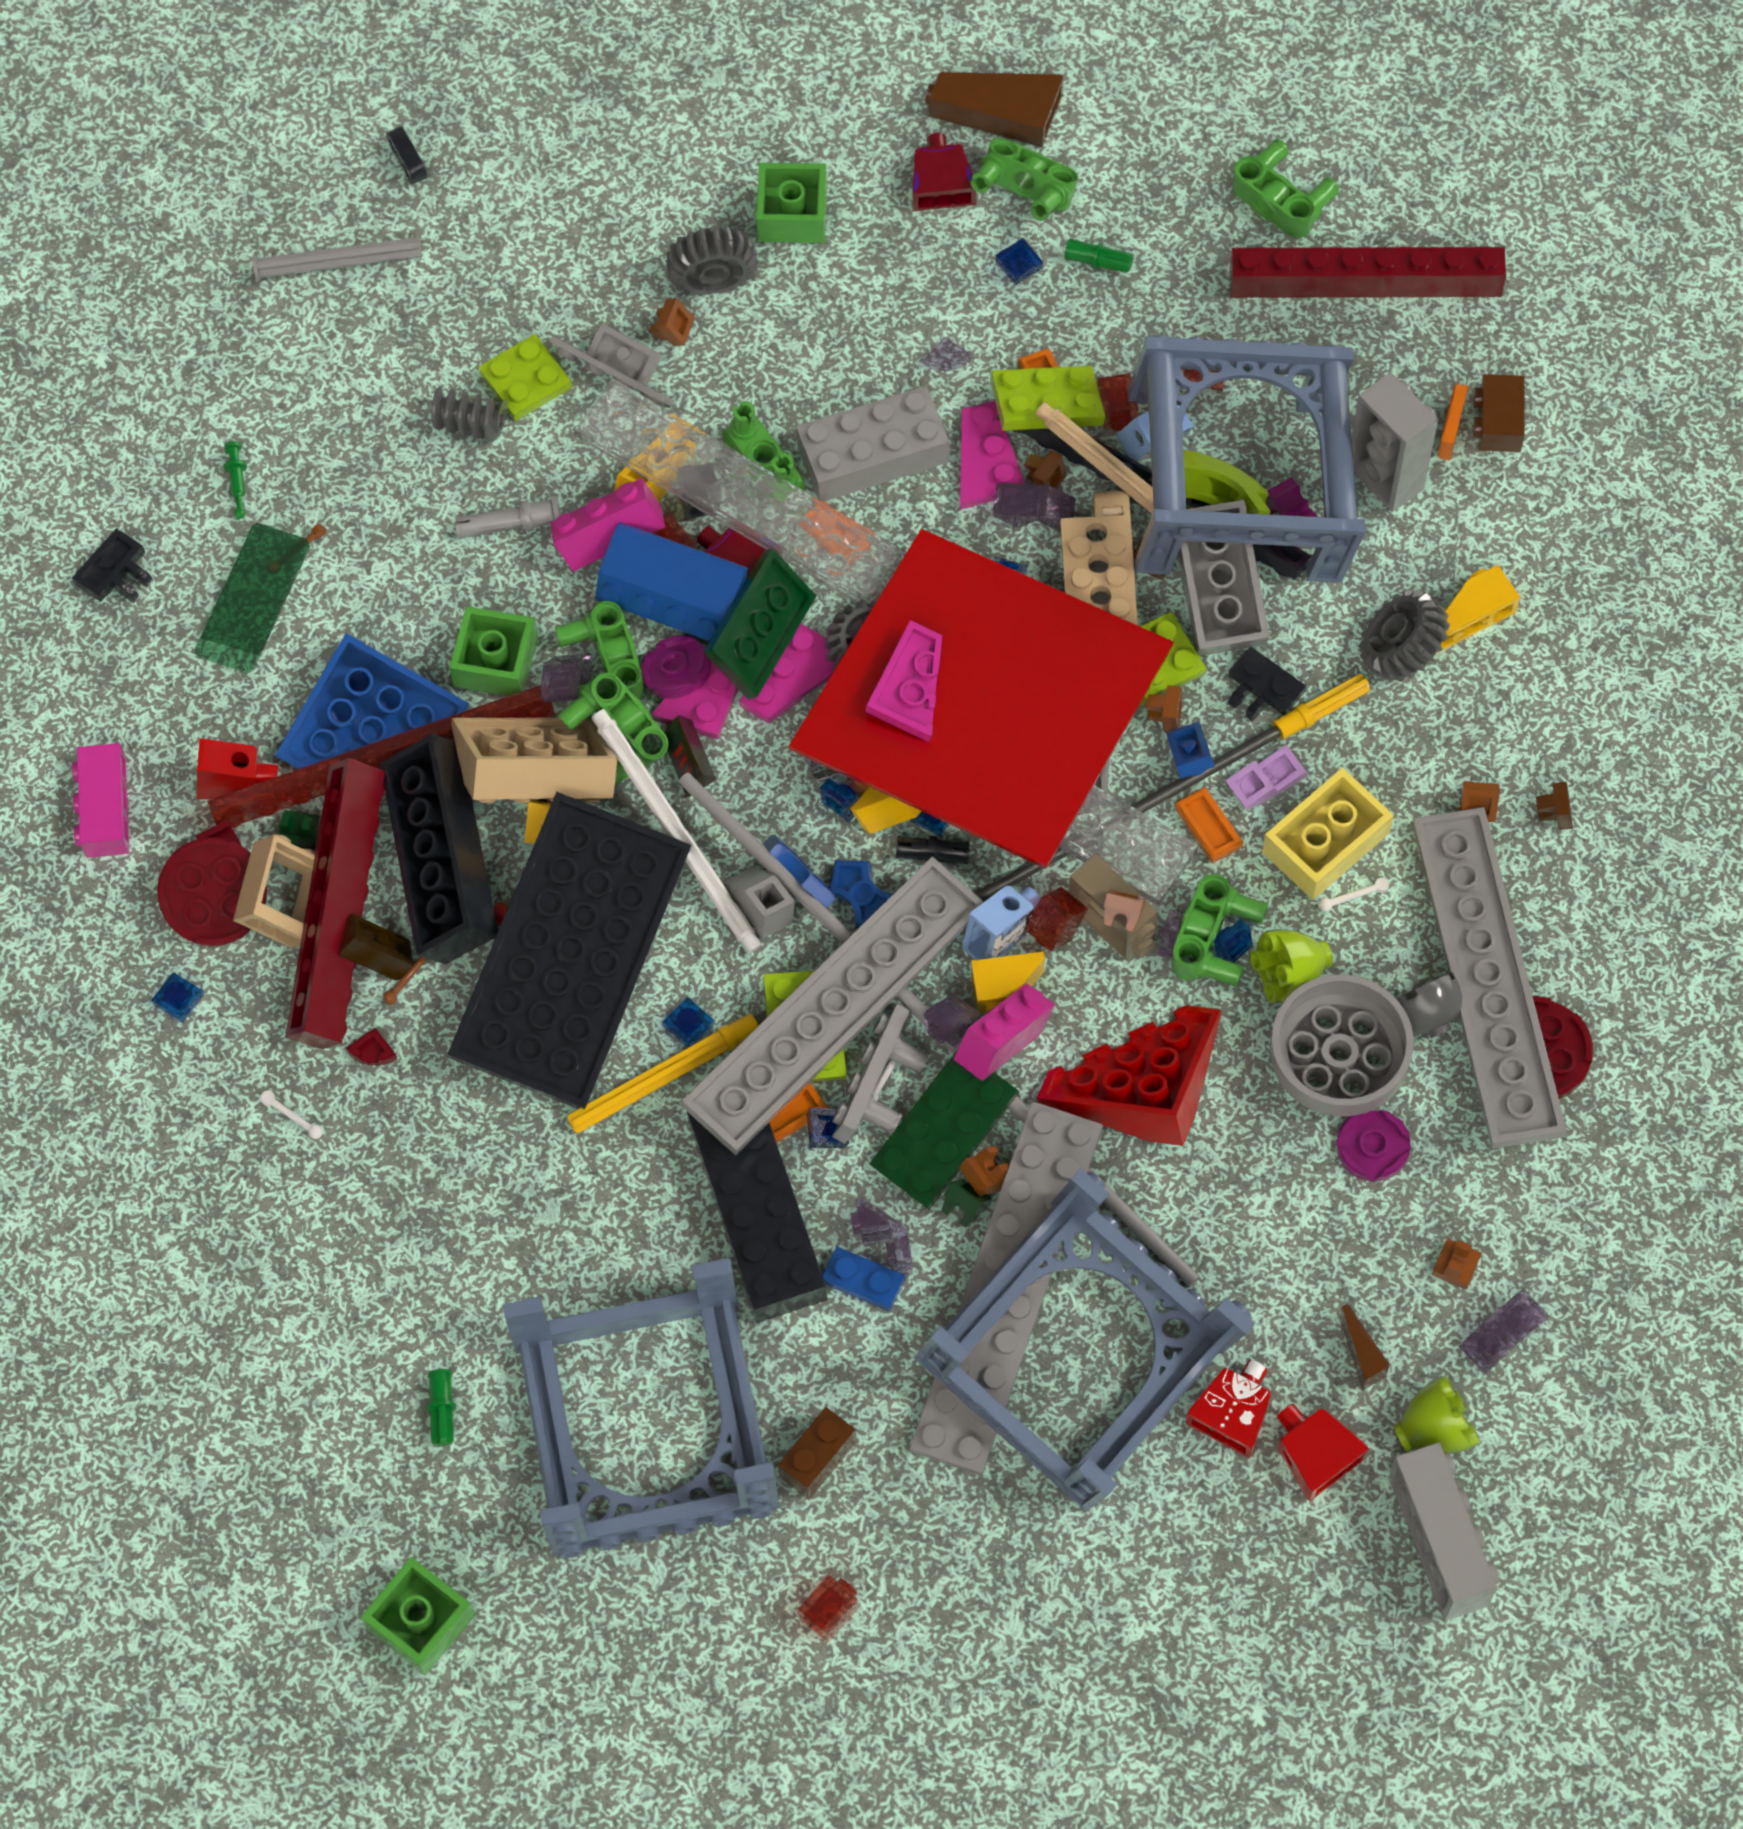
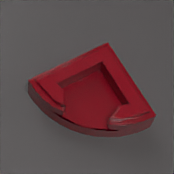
M376 1028L345 1048L353 1059L366 1065H385L397 1059L394 1051Z

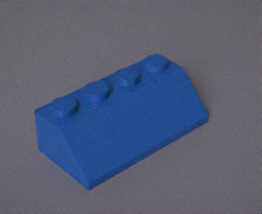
M619 522L598 571L595 600L615 602L622 610L710 641L745 583L748 568Z

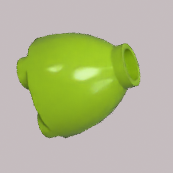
M1275 929L1265 931L1260 935L1256 950L1250 952V963L1253 970L1259 972L1264 984L1266 999L1270 1003L1278 1001L1284 1002L1298 987L1308 981L1321 977L1325 969L1331 968L1333 956L1330 946L1324 940L1316 941L1304 933L1293 930Z
M1446 1375L1431 1381L1419 1390L1406 1408L1401 1421L1394 1424L1396 1434L1406 1452L1440 1442L1444 1453L1449 1452L1453 1454L1470 1449L1480 1443L1473 1424L1467 1422L1464 1412L1467 1411L1466 1405L1458 1390L1454 1391Z

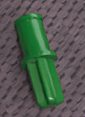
M1070 238L1065 248V260L1090 264L1096 270L1099 267L1127 273L1130 271L1133 263L1131 253L1104 247V244L1101 242L1098 245Z
M435 1369L428 1372L430 1403L426 1405V1410L430 1413L431 1442L439 1447L448 1446L454 1442L453 1411L457 1407L456 1403L452 1401V1371L448 1369Z

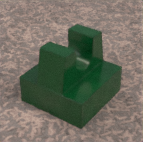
M285 810L280 823L279 835L289 838L291 844L301 849L314 851L321 817L320 815Z
M959 1179L951 1182L944 1193L946 1198L941 1212L949 1215L956 1206L961 1207L964 1211V1216L959 1224L966 1228L987 1209L993 1198L988 1195L979 1196L970 1183L964 1179Z

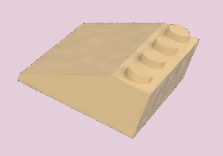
M452 718L451 726L464 785L473 800L482 803H494L497 799H511L515 802L527 803L532 799H546L552 802L556 791L574 799H582L587 802H598L601 798H613L617 757L603 737L598 734V729L590 718L585 719L571 731L560 718Z

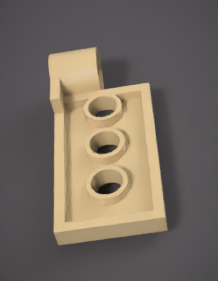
M1123 490L1093 492L1094 517L1061 518L1060 521L1064 591L1066 594L1138 625L1129 494ZM1099 529L1106 534V537L1101 541L1095 542L1090 540L1087 534L1091 530ZM1099 560L1105 562L1108 568L1102 573H1095L1090 570L1089 565ZM1097 592H1104L1109 595L1110 600L1106 604L1099 605L1091 600V596Z

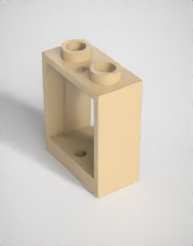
M277 834L255 841L233 921L289 948L300 946L315 851L301 849L291 844L289 838ZM272 860L303 875L292 918L261 903Z

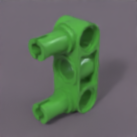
M997 138L990 142L987 154L981 161L980 169L972 176L971 187L976 192L985 193L995 183L1015 192L1019 196L1033 200L1031 214L1037 220L1042 221L1046 220L1054 210L1063 211L1070 207L1079 177L1075 170L1045 157L1041 153L1034 152L1010 140Z
M1275 139L1258 156L1242 157L1236 162L1232 188L1234 193L1250 205L1256 213L1265 220L1272 222L1287 235L1294 238L1305 237L1311 232L1313 224L1319 219L1322 208L1339 194V186L1330 177H1325L1309 194H1304L1292 185L1286 177L1273 170L1288 156L1289 152L1287 145L1283 141Z
M748 401L740 402V408L736 404L733 408L734 418L729 426L722 430L723 439L767 499L771 498L774 503L771 505L774 508H778L806 490L804 481L794 467L792 456L781 450L760 420L755 416L754 406ZM759 458H768L771 461L768 463H759L756 460Z
M603 601L598 603L589 614L584 615V619L555 626L560 648L589 639L591 642L596 641L604 673L615 674L622 682L625 680L634 681L633 684L626 687L638 699L642 697L644 687L639 660L632 635L628 631L619 605L615 602ZM605 621H615L614 624L609 626L601 625ZM601 679L597 683L596 692L601 698L609 699L614 695L615 686L609 679ZM587 683L573 686L576 699L582 695L580 691L584 689L583 686Z
M608 672L595 676L583 686L584 689L580 691L582 695L558 714V717L571 731L595 711L598 712L605 709L612 720L615 719L618 728L644 767L650 766L667 752L668 739L665 733L656 724L652 715L641 701L629 691L615 674ZM601 679H609L615 686L614 695L609 699L601 698L596 692L597 683ZM648 734H654L660 740L659 750L652 755L647 754L642 748V740ZM617 760L615 786L629 777L619 760Z
M1211 874L1202 878L1192 902L1185 912L1174 945L1171 966L1176 976L1184 980H1199L1200 978L1205 980L1206 977L1237 987L1244 966L1214 956V952L1211 950L1215 947L1225 916L1230 917L1232 914L1262 925L1268 909V903L1238 894L1239 890L1230 885L1226 878L1221 875ZM1213 892L1219 894L1222 898L1210 900L1205 895ZM1188 954L1196 957L1197 961L1187 963L1182 961L1180 957Z

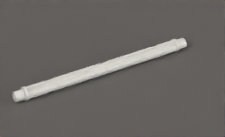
M605 709L595 713L592 716V720L598 727V734L603 737L616 755L617 760L620 761L625 772L668 836L692 845L686 863L736 936V941L739 944L742 943L748 954L759 949L762 944L755 935V928L751 927L689 832L684 828L679 817L618 728L615 719L612 720Z

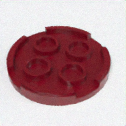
M216 837L197 839L177 849L165 863L157 886L159 907L168 925L181 937L193 943L206 946L225 945L246 935L251 929L233 921L251 853L236 842ZM267 883L261 902L265 905L267 900Z
M1533 996L1558 1098L1561 1099L1575 1091L1586 1078L1593 1059L1592 1037L1587 1025L1577 1013H1573L1565 1006L1551 1001V998Z

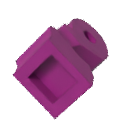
M1292 477L1267 490L1269 495L1265 504L1271 511L1270 515L1278 512L1280 515L1318 517L1309 508L1308 500L1302 497L1300 486Z

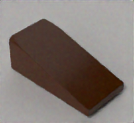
M1345 1304L1341 1308L1339 1319L1361 1388L1365 1390L1387 1376L1390 1364L1349 1305Z

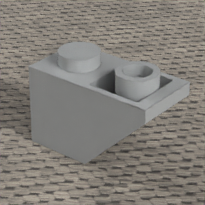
M752 866L723 882L729 895L752 927L755 928L761 939L792 924L795 901L775 874Z

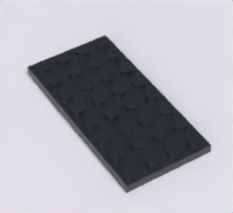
M556 791L447 1053V1058L576 1109L582 1108L585 1110L692 845Z

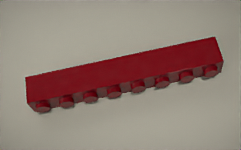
M1505 247L1232 248L1230 261V298L1502 297L1506 280Z
M351 758L329 766L285 1038L319 1049H326L341 1044L347 1031L346 1013L352 998L351 982L353 970L357 963L340 956L339 951L347 917L350 914H355L362 918L364 902L369 892L367 885L369 869L374 860V852L372 851L374 837L379 828V806L385 792L383 784L385 771Z

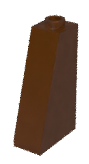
M939 72L935 84L930 83L928 86L925 103L929 104V117L1043 147L1063 96L1064 76L1058 74Z

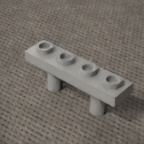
M896 1004L889 1014L883 1012L879 1017L873 1032L878 1034L874 1044L868 1043L860 1058V1062L865 1064L861 1074L855 1072L846 1089V1092L850 1093L851 1096L847 1104L843 1102L840 1104L833 1117L832 1122L837 1124L832 1138L845 1144L862 1120L874 1124L890 1134L895 1131L902 1113L874 1100L872 1093L886 1062L890 1059L913 1070L917 1074L922 1070L928 1059L929 1053L901 1040V1035H899L910 1010Z

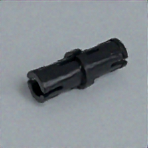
M931 835L930 839L897 837L896 859L929 860L933 857L940 862L968 865L970 841L938 840V836Z

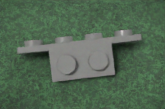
M601 323L587 353L555 336H552L549 341L558 346L557 354L573 362L576 357L586 361L585 369L600 377H603L605 372L614 376L613 384L630 393L633 387L643 392L641 399L659 408L661 403L672 407L675 400L647 386L663 355L610 326Z

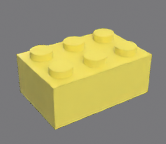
M1342 767L1265 834L1262 853L1306 895L1314 900L1390 834L1394 815Z

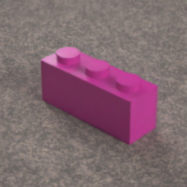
M643 478L632 483H625L617 490L601 498H595L587 505L571 513L562 514L556 520L550 522L553 544L574 572L605 556L619 522L649 533H654L664 528L662 506Z
M121 744L77 747L78 761H72L74 782H78V793H73L75 814H79V825H74L75 844L77 847H82L86 858L130 854L126 756Z
M1026 983L967 1029L953 1060L983 1081L1040 1036L1055 1004L1043 996L1040 991Z

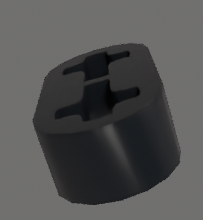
M399 126L386 132L389 146L409 182L414 184L427 178L424 164L404 128Z

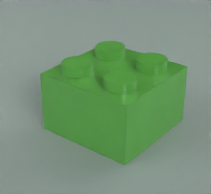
M759 163L756 213L758 242L825 243L827 209L826 164Z
M466 606L449 667L454 687L523 699L539 638L535 618Z
M410 1557L360 1618L367 1630L426 1676L476 1614L471 1603L413 1557Z

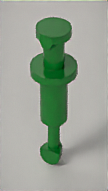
M230 441L224 444L225 453L229 454V461L224 463L223 466L224 471L229 473L232 496L236 498L237 509L234 510L237 520H240L245 516L242 497L245 495L243 471L247 469V463L239 458V451L242 449L241 443Z

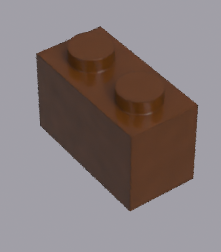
M1483 374L1481 386L1474 387L1473 408H1479V417H1474L1473 438H1479V451L1521 452L1525 436V376Z
M825 1407L778 1464L779 1478L810 1500L856 1444V1429Z

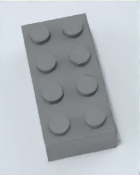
M1389 372L1359 394L1351 438L1354 474L1394 512L1424 490L1438 418L1428 404H1423L1413 394L1411 387L1404 380H1399L1392 372Z
M927 386L796 426L797 446L819 503L823 500H831L950 462V442Z
M1245 500L1186 509V511L1247 514ZM1183 541L1178 556L1195 650L1198 655L1202 656L1249 648L1250 646L1266 645L1270 637L1253 544Z
M1439 1442L1396 1456L1389 1475V1481L1444 1621L1489 1607L1497 1590L1496 1584L1500 1583V1578L1492 1560L1487 1562L1482 1547H1485V1540L1479 1525H1472L1467 1511L1471 1510L1468 1496L1463 1488L1458 1489L1453 1475L1456 1474V1468L1452 1456L1449 1452H1443Z

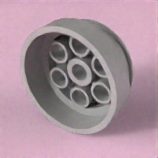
M1341 974L1319 977L1306 982L1294 990L1279 1008L1270 1039L1271 1063L1283 1088L1303 1106L1331 1116L1360 1115L1386 1103L1402 1086L1413 1054L1414 1038L1412 1026L1408 1015L1399 1001L1380 985L1353 975ZM1328 1019L1334 1024V1027L1325 1029L1320 1027L1316 1021ZM1356 1025H1364L1368 1027L1371 1032L1366 1035H1361L1356 1033L1353 1027ZM1297 1045H1305L1312 1052L1307 1055H1301L1295 1052L1293 1048ZM1342 1051L1348 1056V1059L1337 1061L1331 1057L1330 1053ZM1378 1057L1384 1061L1385 1065L1374 1067L1367 1062V1059ZM1311 1077H1318L1325 1082V1085L1313 1087L1307 1080ZM1355 1083L1361 1087L1362 1091L1356 1094L1350 1093L1344 1088V1085Z

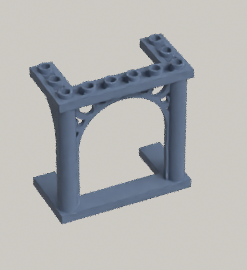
M1165 335L1146 336L1127 389V403L1148 404L1154 506V511L1135 558V573L1170 575L1182 542L1200 541L1316 547L1306 569L1307 581H1343L1366 533L1365 519H1357L1347 380L1348 371L1354 360L1353 348L1340 347L1335 344L1314 346L1299 342L1277 344L1270 341L1241 342L1235 339L1205 340L1200 337L1186 339L1169 338ZM1181 369L1197 370L1201 374L1202 381L1193 382L1188 380L1182 374ZM1296 375L1306 376L1301 388L1294 384L1293 378ZM1231 379L1264 381L1285 390L1295 397L1296 412H1309L1319 436L1324 517L1186 511L1182 426L1185 412L1193 399L1206 388ZM1181 387L1185 390H1188V393L1185 395H1179L1178 391Z
M1080 1168L1051 1202L1053 1207L945 1328L940 1326L914 1356V1359L1087 1512L1106 1498L1118 1485L1112 1479L1114 1474L1216 1355L1224 1353L1244 1337L1256 1323L1250 1318L1251 1313L1243 1304L1236 1300L1231 1302L1227 1297L1211 1311L1204 1307L1205 1301L1199 1294L1191 1289L1186 1291L1175 1281L1177 1277L1172 1270L1163 1264L1157 1265L1147 1256V1249L1139 1241L1133 1238L1129 1240L1118 1230L1120 1227L1111 1216L1106 1213L1100 1214L1096 1211L1110 1193L1104 1189L1106 1187L1104 1182L1096 1174L1090 1171L1086 1173ZM1079 1233L1085 1234L1091 1242L1090 1256L1084 1260L1079 1259L1075 1255L1072 1247L1073 1238ZM1060 1242H1062L1063 1253L1066 1257L1064 1261H1058L1052 1257L1053 1254L1060 1251L1057 1248ZM1100 1248L1107 1258L1109 1256L1112 1258L1110 1264H1104L1099 1260ZM1043 1262H1045L1046 1266L1039 1268V1266ZM1087 1269L1114 1278L1127 1287L1139 1300L1146 1311L1152 1327L1154 1357L1150 1373L1142 1389L1078 1464L1072 1468L958 1365L1021 1293L1036 1280L1060 1270ZM1131 1276L1139 1282L1137 1286L1130 1283ZM1160 1300L1162 1302L1160 1305L1164 1308H1169L1171 1311L1160 1314L1154 1307L1155 1301ZM1168 1320H1180L1187 1325L1188 1333L1182 1338H1170L1163 1333L1162 1325ZM1165 1346L1172 1349H1182L1179 1354L1173 1351L1170 1360L1163 1353ZM1160 1367L1164 1368V1371L1161 1374H1159Z
M730 1258L692 1265L697 1290L573 1316L547 1320L541 1297L502 1304L505 1321L516 1354H520L548 1509L540 1510V1515L553 1556L560 1554L561 1558H574L582 1555L583 1549L598 1547L602 1551L612 1550L620 1547L621 1541L636 1539L639 1543L650 1542L658 1539L660 1533L674 1531L677 1535L688 1534L696 1531L698 1525L712 1523L715 1527L726 1526L734 1523L736 1517L750 1515L752 1519H760L772 1515L774 1509L780 1508L772 1462L767 1463L735 1311V1308L739 1307ZM702 1315L721 1409L720 1438L713 1456L694 1479L669 1493L650 1497H637L621 1494L606 1488L585 1471L572 1448L553 1346ZM729 1436H731L732 1443H727ZM728 1453H732L730 1462L731 1464L736 1462L737 1469L730 1465L722 1464L721 1458ZM572 1469H574L577 1473L574 1476H572ZM715 1473L727 1475L733 1481L734 1488L727 1494L718 1493L708 1484L709 1477ZM585 1484L589 1486L590 1491L584 1494L580 1501L577 1502L576 1496L581 1495L577 1485ZM696 1490H703L708 1498L696 1497V1500L692 1501L690 1494ZM597 1498H606L609 1501V1509L606 1515L600 1520L590 1521L586 1516L589 1504ZM659 1501L667 1503L666 1507L656 1508V1504ZM628 1505L632 1508L630 1514L627 1515L626 1512H623L618 1517H615L618 1507Z

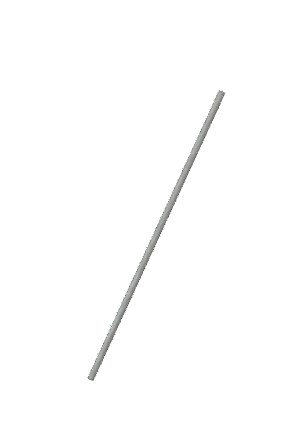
M689 772L680 778L679 784L767 871L775 874L782 885L841 944L852 935ZM905 987L896 998L954 1054L962 1041ZM1016 1097L1008 1109L1025 1123L1030 1108ZM1104 1182L1106 1186L1104 1189L1110 1194L1103 1202L1189 1287L1196 1283L1200 1276Z

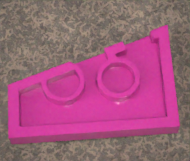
M995 400L962 409L960 510L1026 492V484L1007 432L1002 431L1001 423L997 420L998 410Z
M910 620L864 712L930 742L933 729L932 721L936 701L935 693L939 673L942 635Z
M800 624L758 697L748 700L743 695L739 700L740 707L770 723L802 701L804 696L818 686L826 684L833 674L832 666L834 663L827 661L826 658L828 651L824 646L826 638L807 626Z
M710 660L711 668L708 677L698 689L676 699L665 698L651 715L653 720L668 725L679 715L691 719L697 734L718 740L739 689Z

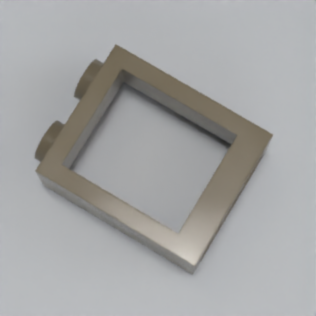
M1096 853L1070 876L1068 905L1130 963L1136 956L1140 958L1146 956L1155 946L1158 911L1145 900L1143 912L1133 932L1126 930L1127 918L1123 914L1115 915L1112 926L1104 925V903L1106 894L1110 889L1138 896L1141 895Z

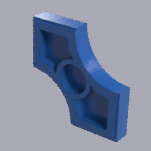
M771 834L763 843L768 852L796 878L802 887L827 908L835 900V895L830 887L775 834Z
M835 860L830 889L834 893L835 898L844 900L853 906L855 925L858 929L894 893L882 891L875 886L872 879V865L869 861Z

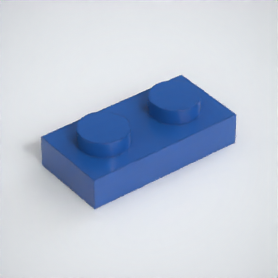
M1200 721L1166 732L1180 778L1197 776L1204 773L1207 769L1215 767Z
M836 1247L823 1274V1279L827 1286L890 1312L903 1286L905 1275L845 1249Z

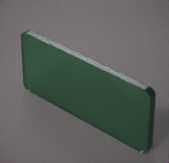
M256 523L251 527L195 647V653L199 658L243 673H251L254 670L308 554L310 544L307 539L261 523Z

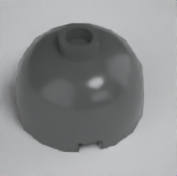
M1454 972L1396 997L1409 1017L1413 1034L1418 1035L1428 1032L1431 1039L1451 1030L1449 1022L1459 1016L1462 1007V992Z

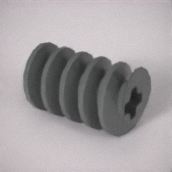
M439 386L432 400V425L436 430H442L446 427L449 433H455L459 430L463 436H468L472 432L473 437L476 439H481L485 435L487 441L493 442L498 438L504 427L508 404L507 401L503 400L499 409L495 408V399L490 397L486 406H483L482 396L479 394L476 395L473 403H470L469 393L465 391L460 400H456V391L452 388L447 397H443L442 386Z

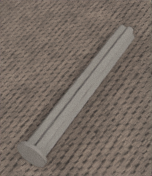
M415 237L257 258L256 255H252L256 282H260V278L419 258L422 250L419 238Z

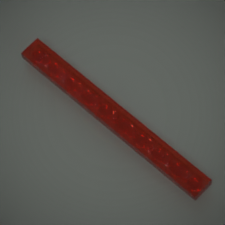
M546 683L214 798L207 801L216 825L229 820L232 828L262 816H270L276 811L296 804H304L311 799L325 795L329 766L339 761L351 758L381 769V762L431 733L455 741L451 726L452 718H546L554 715L550 692Z

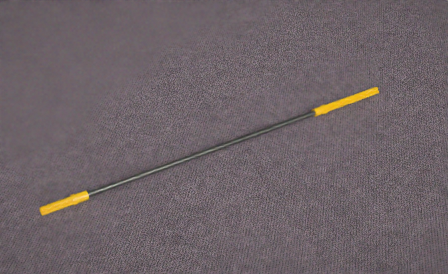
M1357 674L1309 702L1301 703L1294 707L1291 712L1273 721V727L1214 759L1215 767L1207 769L1204 773L1197 776L1180 778L1061 844L1048 866L1277 738L1284 740L1302 729H1308L1318 720L1367 694L1370 691L1369 681L1363 674ZM1029 862L975 892V894L985 902L1003 887L1014 886L1044 868ZM766 1009L755 1016L749 1013L729 1025L718 1028L717 1032L589 1102L585 1110L578 1108L569 1113L567 1119L575 1133H581L720 1054L735 1049L738 1044L742 1043L766 1019Z

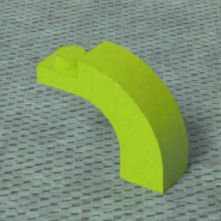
M1183 450L1186 498L1200 500L1211 505L1245 500L1247 514H1270L1271 511L1265 504L1269 493L1254 478L1237 467L1215 457Z

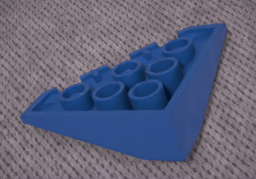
M345 633L275 756L304 773L318 771L319 766L342 761L347 758L359 760L368 757L367 753L388 747L392 751L411 746L416 743V740L422 739L431 733L438 734L441 737L453 734L452 718H462L469 703Z

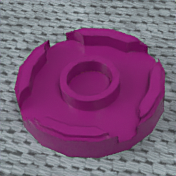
M673 636L656 644L657 648L651 653L648 651L643 657L640 669L642 680L649 691L660 698L676 699L698 689L708 677L711 668L710 659L703 653L705 647L701 645L702 643H698L695 638L690 636Z
M1373 1110L1360 1115L1349 1116L1339 1130L1336 1142L1338 1159L1348 1172L1359 1179L1371 1182L1388 1180L1397 1175L1406 1165L1411 1149L1409 1131L1403 1122L1388 1111Z

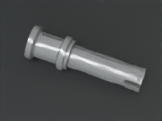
M557 495L552 496L551 500L534 503L526 500L519 503V507L468 516L455 517V522L457 523L456 530L459 539L517 528H524V530L529 532L533 531L534 527L549 525L550 522L561 516Z

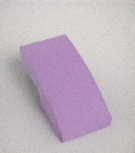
M1286 744L1257 764L1254 760L1225 781L1244 808L1248 810L1306 778L1308 774Z

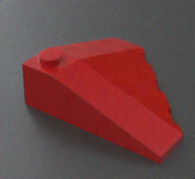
M1185 1005L1174 1011L1176 1018L1169 1023L1156 1028V1024L1152 1021L1129 1032L1130 1041L1115 1049H1110V1046L1106 1043L1083 1054L1084 1063L1069 1071H1064L1062 1066L1048 1071L1037 1096L1038 1103L1103 1124L1105 1127L1148 1142L1184 1146L1197 1112L1222 1015L1221 1009Z

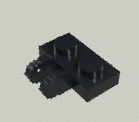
M116 528L76 572L72 580L74 585L100 602L113 588L134 602L139 594L133 586L127 584L122 578L128 572L139 583L146 586L152 582L153 578L147 571L136 564L145 553L143 545Z
M1250 646L1229 670L1228 676L1240 685L1231 695L1228 704L1233 708L1238 707L1251 692L1257 696L1254 703L1248 707L1245 715L1251 721L1255 720L1267 705L1285 715L1306 692L1307 686Z

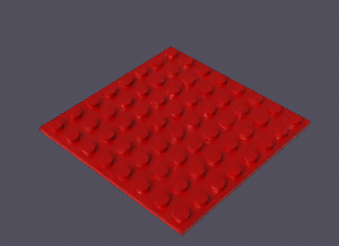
M921 528L789 744V750L1047 869L1173 648L1174 642ZM910 620L942 635L939 673L935 693L936 701L932 721L933 729L930 742L864 712Z

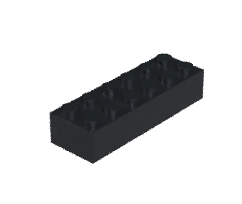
M431 733L381 762L380 768L385 771L383 783L416 955L448 964L494 939L498 933V926L472 797L464 785L455 741Z
M687 1112L688 1124L755 1322L759 1323L827 1301L826 1285L770 1123L735 1155Z

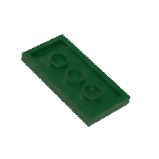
M773 548L763 551L703 653L748 700L758 697L814 602L816 594Z
M956 1052L869 1163L871 1167L928 1210L960 1171L959 1166L966 1158L971 1157L1020 1093L995 1072L981 1081L953 1060Z

